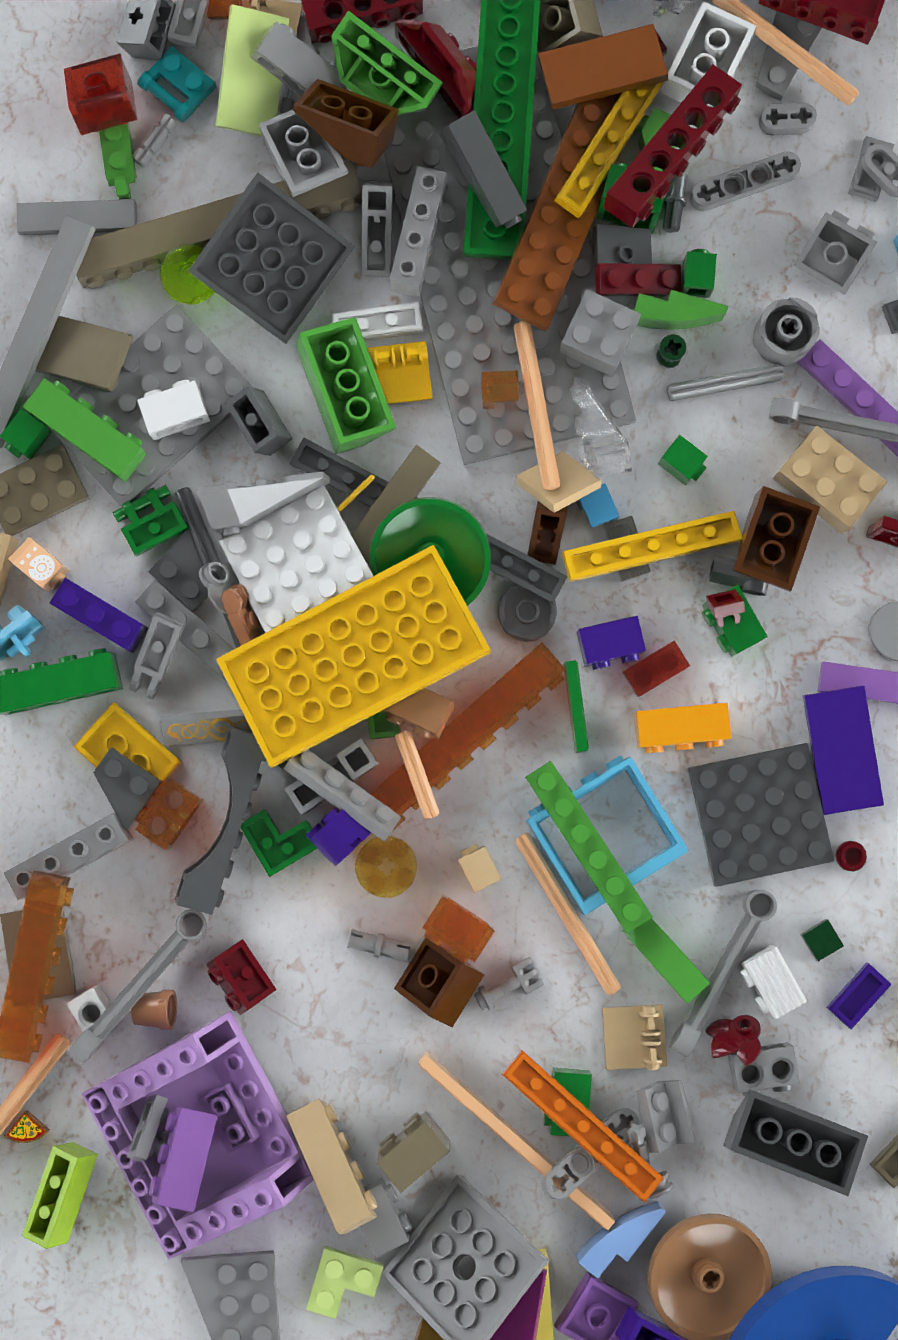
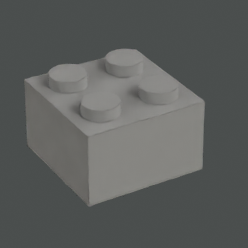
M586 289L561 342L559 353L613 377L638 325L641 313Z

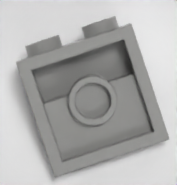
M834 210L831 215L827 212L824 214L794 266L845 295L877 244V241L872 239L875 233L859 225L857 230L847 224L849 218Z

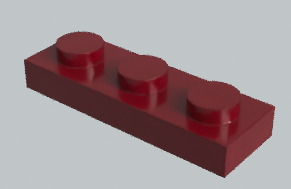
M599 263L595 265L596 293L601 296H638L639 293L648 296H669L671 290L682 293L681 264Z

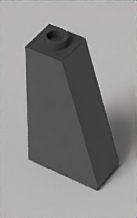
M475 110L449 124L439 135L494 226L497 228L504 224L507 229L522 220L520 214L527 211L479 117Z

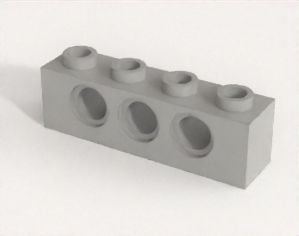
M417 166L389 279L390 291L420 297L447 187V172Z
M112 813L4 872V875L17 900L26 899L134 839L130 831L123 828L116 813Z

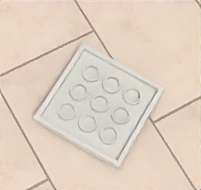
M324 485L255 523L240 529V534L228 536L219 541L240 584L247 589L249 602L265 633L374 576Z

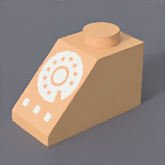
M28 537L8 558L23 573L48 592L52 588L54 590L58 589L64 578H67L65 575L70 571L44 546L31 537Z

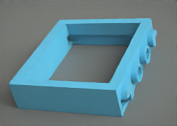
M620 755L607 763L608 770L599 776L594 771L580 780L582 786L572 793L578 800L613 777L626 771L671 844L625 873L631 884L635 885L689 850L632 757L624 760ZM542 804L530 810L528 813L531 817L526 822L582 914L587 915L606 903L598 890L586 898L583 897L539 825L540 822L550 817Z

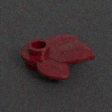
M740 1015L733 1020L719 1019L711 1023L705 1030L706 1034L713 1037L711 1042L713 1058L737 1053L740 1061L744 1065L749 1066L757 1059L761 1052V1044L758 1039L761 1027L759 1021L753 1016Z

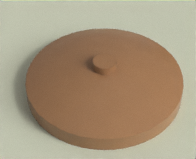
M700 1214L679 1222L661 1238L649 1262L648 1290L655 1310L665 1324L675 1333L689 1340L730 1339L738 1323L748 1310L771 1290V1262L760 1239L745 1224L722 1214Z

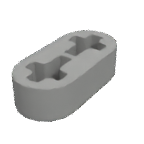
M808 103L768 105L764 108L759 118V127L767 135L804 134L810 131L814 125L817 116L816 110ZM799 113H803V117L808 118L805 124H802L800 119H796ZM771 114L778 120L776 125H772L771 120H768Z

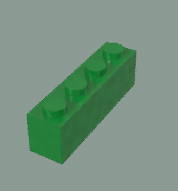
M106 648L89 651L88 657L77 659V655H69L59 658V663L48 665L47 662H37L30 664L29 670L18 672V668L0 671V714L6 716L122 690L123 686L116 654L107 652Z

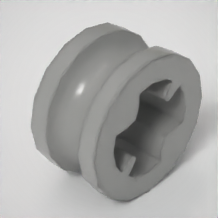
M667 1171L659 1172L664 1179L649 1196L650 1199L661 1197L674 1188L673 1183L667 1181L669 1176Z

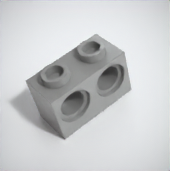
M788 1042L761 1046L759 1056L750 1064L756 1070L754 1077L750 1080L742 1079V1070L746 1065L740 1061L737 1053L728 1055L733 1088L738 1093H743V1096H746L749 1089L761 1093L762 1089L773 1088L774 1092L791 1090V1085L800 1084L794 1046ZM781 1060L784 1061L786 1064L785 1071L781 1075H773L772 1067L774 1063Z

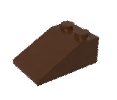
M317 79L293 106V111L340 155L354 161L359 166L372 168L393 142L399 109L323 80Z
M763 486L755 494L749 510L733 571L791 592L820 506Z

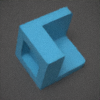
M606 483L602 484L601 488L576 501L579 510H584L592 528L608 521L613 523L619 518V513Z

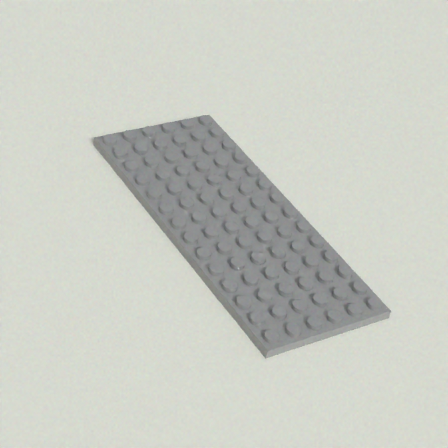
M478 46L460 50L464 57L468 55L473 60L477 68ZM538 47L525 225L562 139L539 63ZM437 92L426 109L398 116L393 142L386 149L384 155L390 179L394 181V194L402 226L417 166L447 172V187L420 296L463 465H468L535 448L514 333V325L524 320L492 304L511 260L463 257L468 181L439 135L449 124L458 120V118ZM474 97L471 112L474 110ZM586 236L549 328L543 331L531 325L553 443L636 422L621 361L614 376L611 377L559 353L561 342L586 289L596 293L594 258L588 236Z

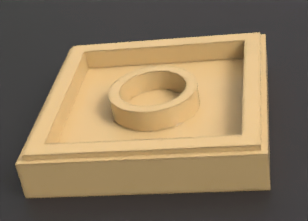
M564 451L555 455L560 479L559 488L551 491L543 489L538 464L516 475V484L553 513L601 488V479Z

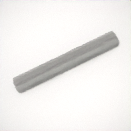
M778 363L668 385L667 394L670 401H677L781 381L784 378V371L782 365Z

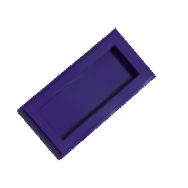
M866 962L826 1008L852 1030L891 986V983Z

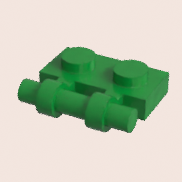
M166 484L156 490L154 487L146 491V495L133 502L128 500L122 504V508L113 512L118 523L129 518L131 524L121 528V531L136 557L185 532L186 529L189 530L174 501L165 506L162 504L161 500L171 495ZM153 505L154 512L142 518L138 516V512Z

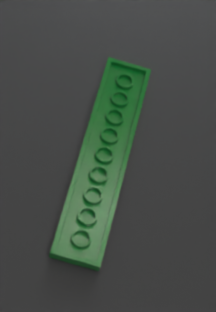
M481 0L474 110L526 207L540 0ZM468 183L463 257L511 260L525 227L526 211L520 214L522 220L506 229L505 225L502 224L496 228Z

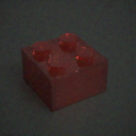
M120 53L64 69L68 108L81 135L138 120L132 81Z

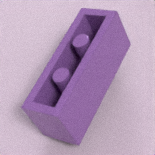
M175 1107L174 1112L169 1113L165 1130L169 1132L167 1142L161 1145L157 1158V1163L161 1164L158 1177H153L149 1189V1195L153 1196L152 1203L194 1212L218 1115L182 1107Z

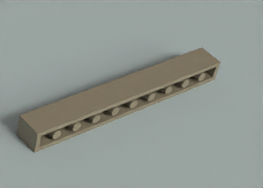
M351 160L344 162L348 174L295 197L292 196L284 181L273 183L320 220L328 218L331 213L337 211H353L362 204V191ZM243 193L92 238L76 274L77 279L83 288L93 289L103 286L109 280H125L132 277L133 273L142 270L155 271L161 268L162 264L172 261L174 263H181L188 260L190 256L202 252Z

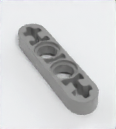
M782 152L700 181L692 190L691 204L697 210L708 211L790 182L797 176L800 170V159L793 152ZM784 161L786 165H792L789 173L786 169H781L774 176L773 171L779 169ZM755 170H761L766 174L767 180L764 183H756L753 181L751 173ZM731 179L735 180L739 184V191L736 193L726 191L724 182ZM716 185L718 186V192L711 194L707 202L704 198H698L701 190L705 194H709L715 191Z
M628 1108L616 1110L603 1121L611 1130L621 1123L619 1117H627L629 1119L627 1123L628 1128L633 1123L639 1125L637 1114ZM627 1128L621 1129L616 1133L625 1143L628 1141L627 1131L629 1129ZM578 1144L544 1175L541 1183L542 1190L551 1199L565 1198L598 1169L601 1164ZM577 1154L585 1157L587 1161V1168L583 1173L575 1171L572 1166L573 1158ZM566 1173L572 1177L565 1179L561 1183L562 1192L560 1190H552L551 1187L554 1184L552 1178H561Z

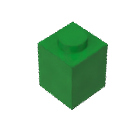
M706 249L687 251L682 268V293L710 298L714 290L717 254L709 253Z
M21 408L0 437L7 442L4 448L14 456L20 458L23 454L28 459H32L52 432L43 423Z
M679 434L661 457L658 465L686 485L691 478L697 481L707 468L703 463L708 456Z

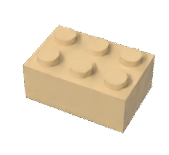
M816 426L807 435L773 477L776 482L796 498L820 506L818 515L841 534L851 528L887 484L885 479L819 426Z

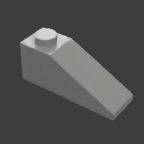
M364 180L362 184L361 276L390 277L394 181Z

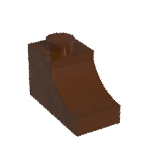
M537 501L528 556L539 562L556 565L568 506L553 513Z

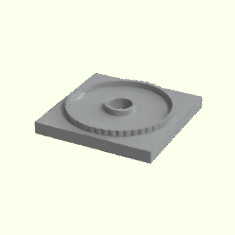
M457 1174L411 1234L409 1242L401 1247L381 1274L443 1340H490L550 1260L462 1175ZM465 1256H471L476 1264L475 1273L469 1280L463 1279L458 1270L459 1263Z

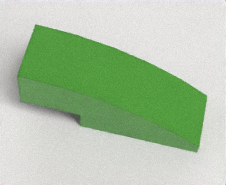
M673 290L670 291L667 301L639 293L634 307V311L641 313L637 326L664 330L689 329L716 323L723 320L728 310L726 305Z
M652 918L628 934L625 933L624 929L622 930L685 1003L688 1004L710 984L705 976Z

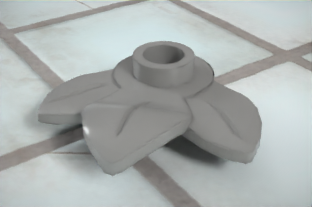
M219 562L206 563L199 570L200 580L207 587L211 603L219 611L227 614L221 599L222 594L225 590L231 589L230 587L234 584H238L239 580L229 563L223 565Z

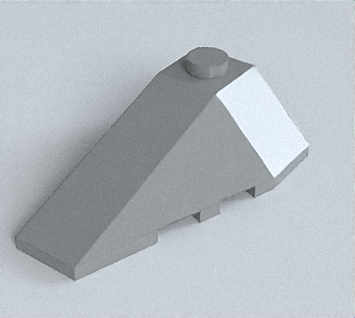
M322 471L285 476L281 478L282 483H276V480L258 479L250 487L238 486L237 482L201 488L197 489L211 529L222 534L223 537L240 534V529L243 527H247L321 486L329 484L330 477Z

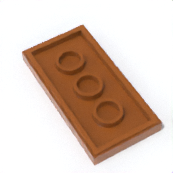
M654 24L538 53L552 110L668 80V71Z

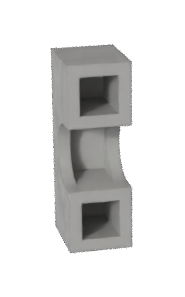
M362 738L336 754L332 760L327 762V764L341 772L352 782H355L380 765ZM299 780L284 789L301 815L307 814L326 801V799Z

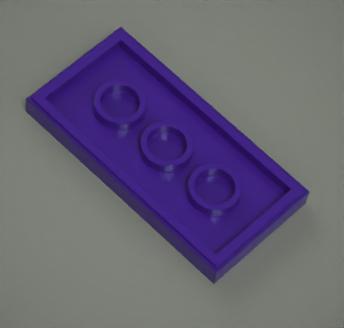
M865 686L802 695L823 814L828 815L883 806L884 801Z

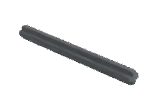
M189 487L179 489L175 492V495L203 565L211 562L220 563L192 491ZM223 613L236 648L241 645L227 617L228 614Z

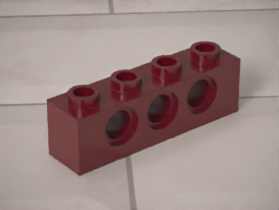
M301 0V5L311 43L313 44L316 42L328 43L332 41L331 35L348 11L371 28H384L399 19L413 20L418 15H422L423 0H397L393 4L386 3V0ZM360 6L369 7V9L366 11L357 10V8ZM334 13H338L341 15L337 19L329 18V16Z

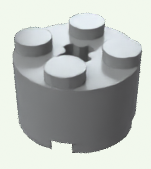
M799 298L779 299L772 302L765 309L755 326L754 347L770 363H779L783 367H788L798 362L809 352L819 337L820 326L816 311L809 303ZM784 329L790 331L788 335L783 332Z

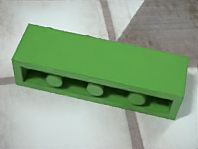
M44 378L23 405V408L126 483L147 455L140 447L143 442L130 432L126 436L116 430L119 425L108 416L103 415L100 418L93 413L95 408L80 397L76 401L70 397L69 393L71 391L56 380L52 384Z

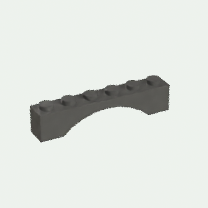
M231 725L221 753L230 785L226 819L218 837L209 850L183 871L175 896V902L178 906L213 915L214 908H219L222 903L224 890L221 889L224 878L229 879L234 861L230 860L233 849L238 850L241 844L243 832L239 830L242 821L248 820L251 813L252 803L249 802L252 790L257 791L260 785L262 774L258 773L261 762L267 761L253 732Z

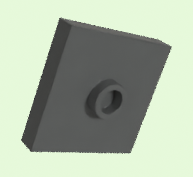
M596 224L593 227L594 281L595 265L599 263L652 264L651 229Z

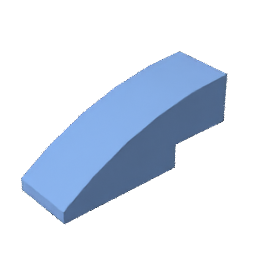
M656 1201L621 1215L615 1219V1223L609 1230L602 1228L576 1254L578 1263L598 1279L617 1254L628 1262L666 1213L665 1209Z

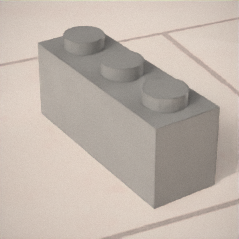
M275 22L268 29L251 56L254 61L300 96L317 79L341 88L344 87L339 79L337 64L322 58L316 47L310 43H303L295 36L296 34L293 29L285 24Z

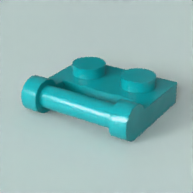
M172 45L149 71L141 74L137 81V85L144 91L149 90L175 112L174 116L181 122H185L217 87L214 80ZM159 78L164 79L183 95L187 101L183 103L178 101L157 83Z

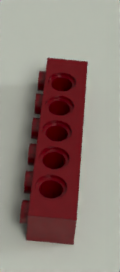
M713 64L608 190L603 208L631 228L635 226L639 219L645 221L653 210L654 205L652 204L657 197L660 200L664 198L672 185L670 183L675 176L677 178L682 176L689 165V158L692 155L697 157L707 142L705 140L709 134L714 136L724 122L722 118L725 114L731 115L741 101L738 95L742 84ZM653 167H658L663 171L655 170ZM639 188L644 190L645 192H638L635 189Z

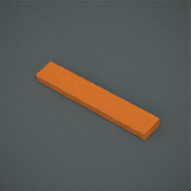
M521 1050L501 1074L642 1202H646L664 1179L661 1174L524 1051Z

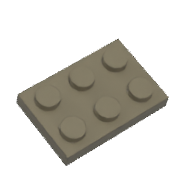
M63 444L0 474V524L5 534L14 536L90 499Z

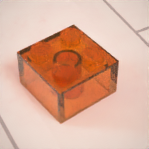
M444 894L441 895L422 926L426 930L424 936L438 946L442 942L452 947L450 953L464 963L468 959L475 963L495 932L492 925Z

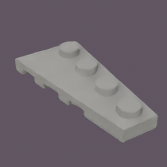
M776 11L773 25L808 52L822 29L819 26ZM767 45L755 87L781 101L799 68Z

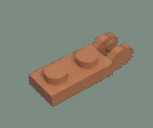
M238 583L231 586V589L225 590L221 599L240 645H243L261 636L262 631L259 627V619L249 605L247 589Z

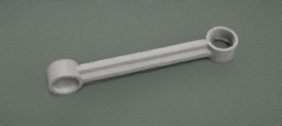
M775 398L772 400L769 419L774 422L787 425L800 423L819 426L821 428L898 443V424L802 406L801 403L787 398Z
M754 890L749 892L744 898L743 909L745 914L708 978L710 984L699 994L687 1018L677 1028L670 1042L669 1048L684 1057H688L695 1048L703 1025L761 921L769 920L774 916L777 910V902L770 892ZM759 894H763L770 903L769 911L763 917L754 915L750 910V901Z
M190 909L178 916L176 931L94 1024L75 1040L68 1053L82 1065L96 1053L109 1033L187 944L198 942L205 936L207 922L201 912ZM189 916L200 918L203 924L200 933L194 937L183 935L184 933L180 929L182 920Z

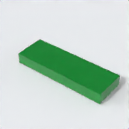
M576 660L565 661L563 665L575 753L586 752L589 749L578 662Z

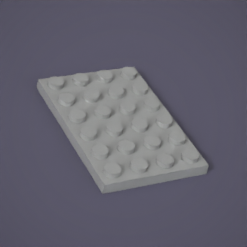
M176 304L130 345L112 392L84 385L71 396L76 401L81 397L95 408L93 413L98 417L102 418L103 415L111 418L119 425L116 430L126 436L130 432L143 442L140 447L147 455L126 483L56 432L54 434L113 499L123 507V503L128 500L133 502L230 417L232 414L225 403L246 386H253ZM189 380L191 382L195 380L200 389L210 422L153 440L148 433L137 400L144 398V394L149 391L159 389L162 392L173 388L172 385L178 381Z

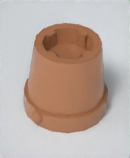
M164 989L159 992L144 993L131 1008L133 1024L160 1028L161 1030H172L177 1017V997L175 991Z

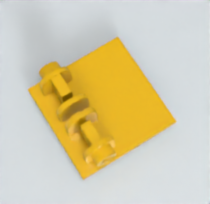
M426 341L367 348L388 404L433 399Z

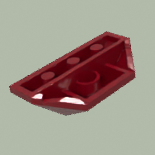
M401 19L394 23L395 37L415 62L444 83L438 93L456 117L459 119L470 113L475 91L476 65L468 55L464 57L461 53L458 41L450 32L447 34L441 25L426 21Z

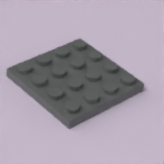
M257 172L188 272L283 343L287 344L355 246Z
M807 743L688 768L715 887L834 862Z

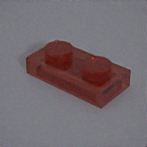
M674 640L622 673L636 696L640 697L685 670L690 664Z

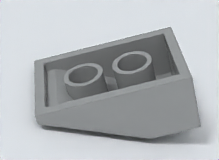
M293 110L259 123L265 147L293 197L348 174L340 154Z

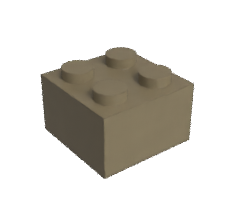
M427 1111L421 1116L418 1113L412 1115L403 1124L404 1129L397 1136L391 1133L379 1144L381 1148L378 1150L377 1164L400 1193L450 1152V1139Z

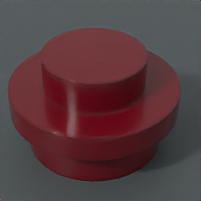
M846 841L836 850V861L846 871H857L866 863V850L858 842Z

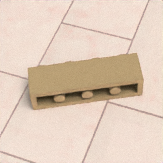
M319 1098L287 1115L286 1117L336 1232L344 1235L375 1219L377 1215L374 1209L378 1207L377 1202L370 1189L367 1191L364 1189L361 1179L364 1178V1173L357 1160L352 1162L348 1150L352 1149L351 1144L344 1132L339 1133L335 1124L339 1118L331 1103L327 1105L326 1102Z

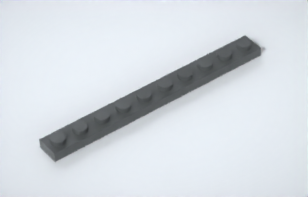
M304 437L290 461L291 466L305 473L323 471L330 477V483L327 485L348 496L370 475H374ZM374 475L375 479L355 498L369 507H372L389 483ZM486 534L491 551L490 571L553 604L568 576Z

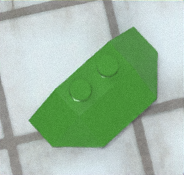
M350 11L346 13L331 35L340 82L354 93L399 109L398 116L426 109L444 84Z

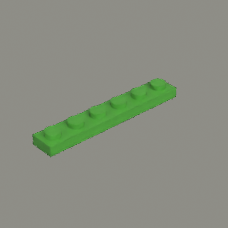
M549 761L526 776L525 779L625 933L628 934L652 918V914L553 762Z

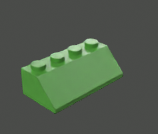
M356 317L300 332L295 346L335 454L362 447L396 429Z

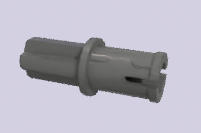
M685 173L680 178L675 176L670 183L672 185L667 192V197L663 201V204L666 206L662 227L668 233L680 230L682 210L687 203L684 197L688 175Z

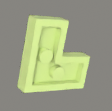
M325 1246L306 1310L336 1319L344 1289L375 1297L384 1263Z

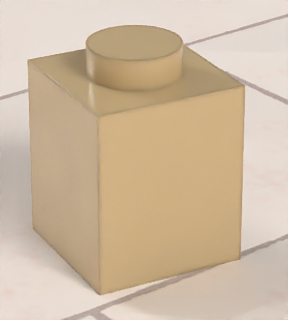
M476 843L460 851L463 857L459 858L458 862L474 893L501 880L485 846L479 848Z

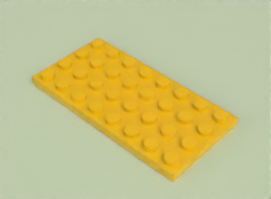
M432 545L222 655L216 660L269 766L274 768L492 652L438 551Z

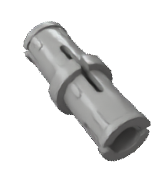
M355 929L351 930L347 948L374 954L373 957L376 958L385 956L407 962L411 943L386 938L385 934L382 933L374 935Z

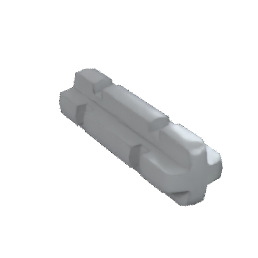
M166 113L162 114L157 121L159 125H154L141 143L143 147H138L133 154L134 161L144 168L152 161L151 156H155L168 138L167 134H171L177 126L176 120Z
M633 1123L627 1131L630 1142L629 1147L650 1165L645 1127L642 1124L636 1125Z

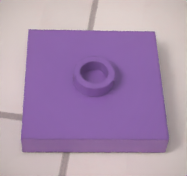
M587 1271L554 1326L559 1332L574 1340H618L615 1332L628 1306L637 1309L639 1303L636 1299L600 1278L597 1279Z

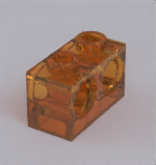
M169 779L167 783L162 781L153 794L156 797L150 808L145 806L136 819V822L139 824L135 830L164 850L172 848L204 800L175 779ZM175 791L181 793L183 797V803L177 809L172 808L169 804V797ZM156 817L163 818L166 823L165 830L161 834L155 833L152 829V822Z

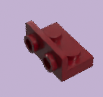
M243 939L206 964L211 981L217 986L220 985L226 994L225 1001L227 1005L240 1015L277 990Z

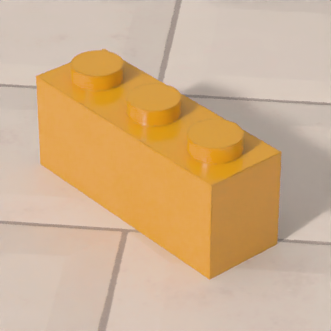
M728 702L634 712L637 749L645 748V754L664 752L663 746L675 745L676 751L694 749L693 743L705 742L706 748L724 746V740L732 739Z

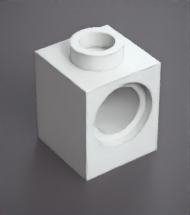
M99 984L66 1004L83 1032L96 1021L88 1016V1006L90 1004L96 1005L100 1010L101 1016L111 1004Z

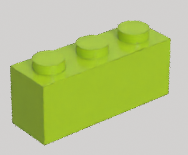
M75 1142L52 1147L22 1237L45 1249L68 1243L98 1156L97 1153Z

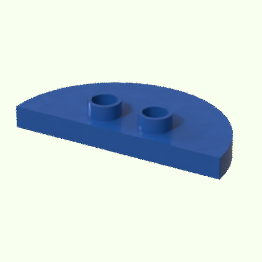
M829 1266L803 1272L780 1283L763 1295L740 1320L729 1340H887L898 1324V1281L881 1272L856 1266Z

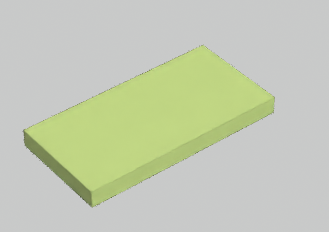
M233 4L230 6L215 127L262 137L259 123L277 116L282 81L254 61L251 56L268 29L275 22L289 26L290 18Z

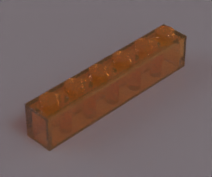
M34 870L29 879L0 1016V1058L29 1063L33 1052L39 1053L43 1034H38L39 1024H45L49 1005H44L46 994H52L55 976H50L52 965L58 966L62 947L56 946L58 936H64L68 918L63 917L65 906H71L74 888H69L71 877Z

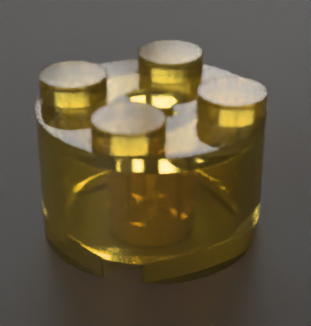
M390 835L385 841L378 837L373 838L361 848L355 862L356 876L360 885L372 895L381 898L398 896L411 886L416 877L417 858L415 852L401 838ZM385 857L388 858L389 862L395 863V867L391 869L390 875H386L384 870H379L378 865L383 863V858Z

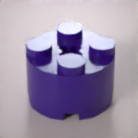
M335 807L321 820L324 825L323 827L318 823L305 836L336 866L372 832L360 825L343 809L338 811Z

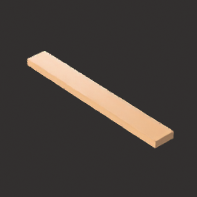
M427 1051L419 1059V1066L541 1174L545 1175L555 1166L550 1159ZM565 1174L561 1178H552L554 1185L562 1191L561 1183L570 1177ZM580 1186L568 1195L574 1203L605 1230H609L615 1223L613 1215Z

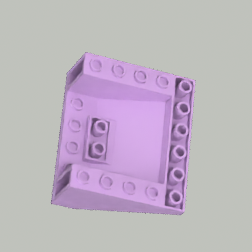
M232 1011L210 1021L82 1093L91 1114L168 1260L284 1207L314 1180L286 1117L287 1114ZM160 1095L168 1098L166 1104L168 1114L163 1125L158 1127L157 1132L166 1131L165 1126L170 1112H174L175 1107L218 1115L194 1212L161 1206L151 1202L153 1197L149 1195L151 1181L154 1176L158 1177L161 1165L157 1163L156 1151H154L151 1157L148 1156L145 1161H135L127 1158L149 1096Z

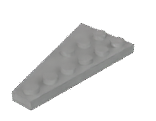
M274 1250L181 1258L182 1267L211 1340H280Z

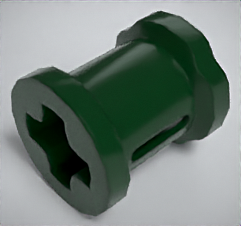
M675 334L664 337L656 353L658 363L666 368L678 366L686 352L684 339ZM667 347H669L671 351H677L675 356H673L671 352H665Z

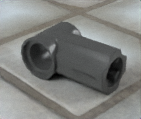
M714 556L709 573V582L732 587L738 584L744 593L758 596L767 595L769 584L733 571L735 559Z

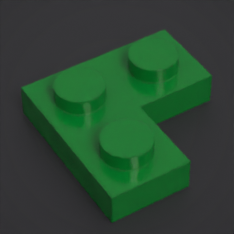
M264 809L242 822L240 827L269 877L317 849L305 836L312 829L308 820L280 834L269 813Z

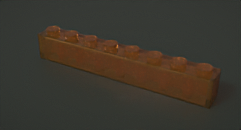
M542 642L444 728L439 739L432 738L418 751L431 789L435 787L439 791L451 780L448 774L456 767L460 771L474 760L471 754L477 748L481 747L484 751L497 739L493 735L501 727L507 731L519 720L516 714L524 707L528 711L542 700L538 694L546 687L552 691L564 680L561 674L566 668ZM405 764L370 793L402 817L393 830L406 820L403 814L412 807L415 811L420 808Z

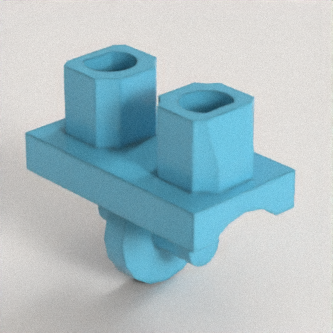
M16 605L8 611L7 616L11 623L4 629L0 625L1 661L8 656L12 658L19 652L28 657L32 654L28 645L36 640L34 636L45 628L41 621L28 610L25 611L21 606Z

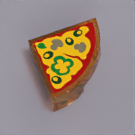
M26 1110L4 1136L14 1142L29 1143L40 1139L50 1129Z

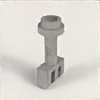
M531 957L511 966L515 976L507 979V981L489 990L484 985L478 988V992L474 993V996L482 1010L486 1008L491 1010L495 1007L494 1000L520 986L524 994L527 995L544 985L542 979H538L531 984L528 980L539 974L536 968L526 973L523 968L533 963Z

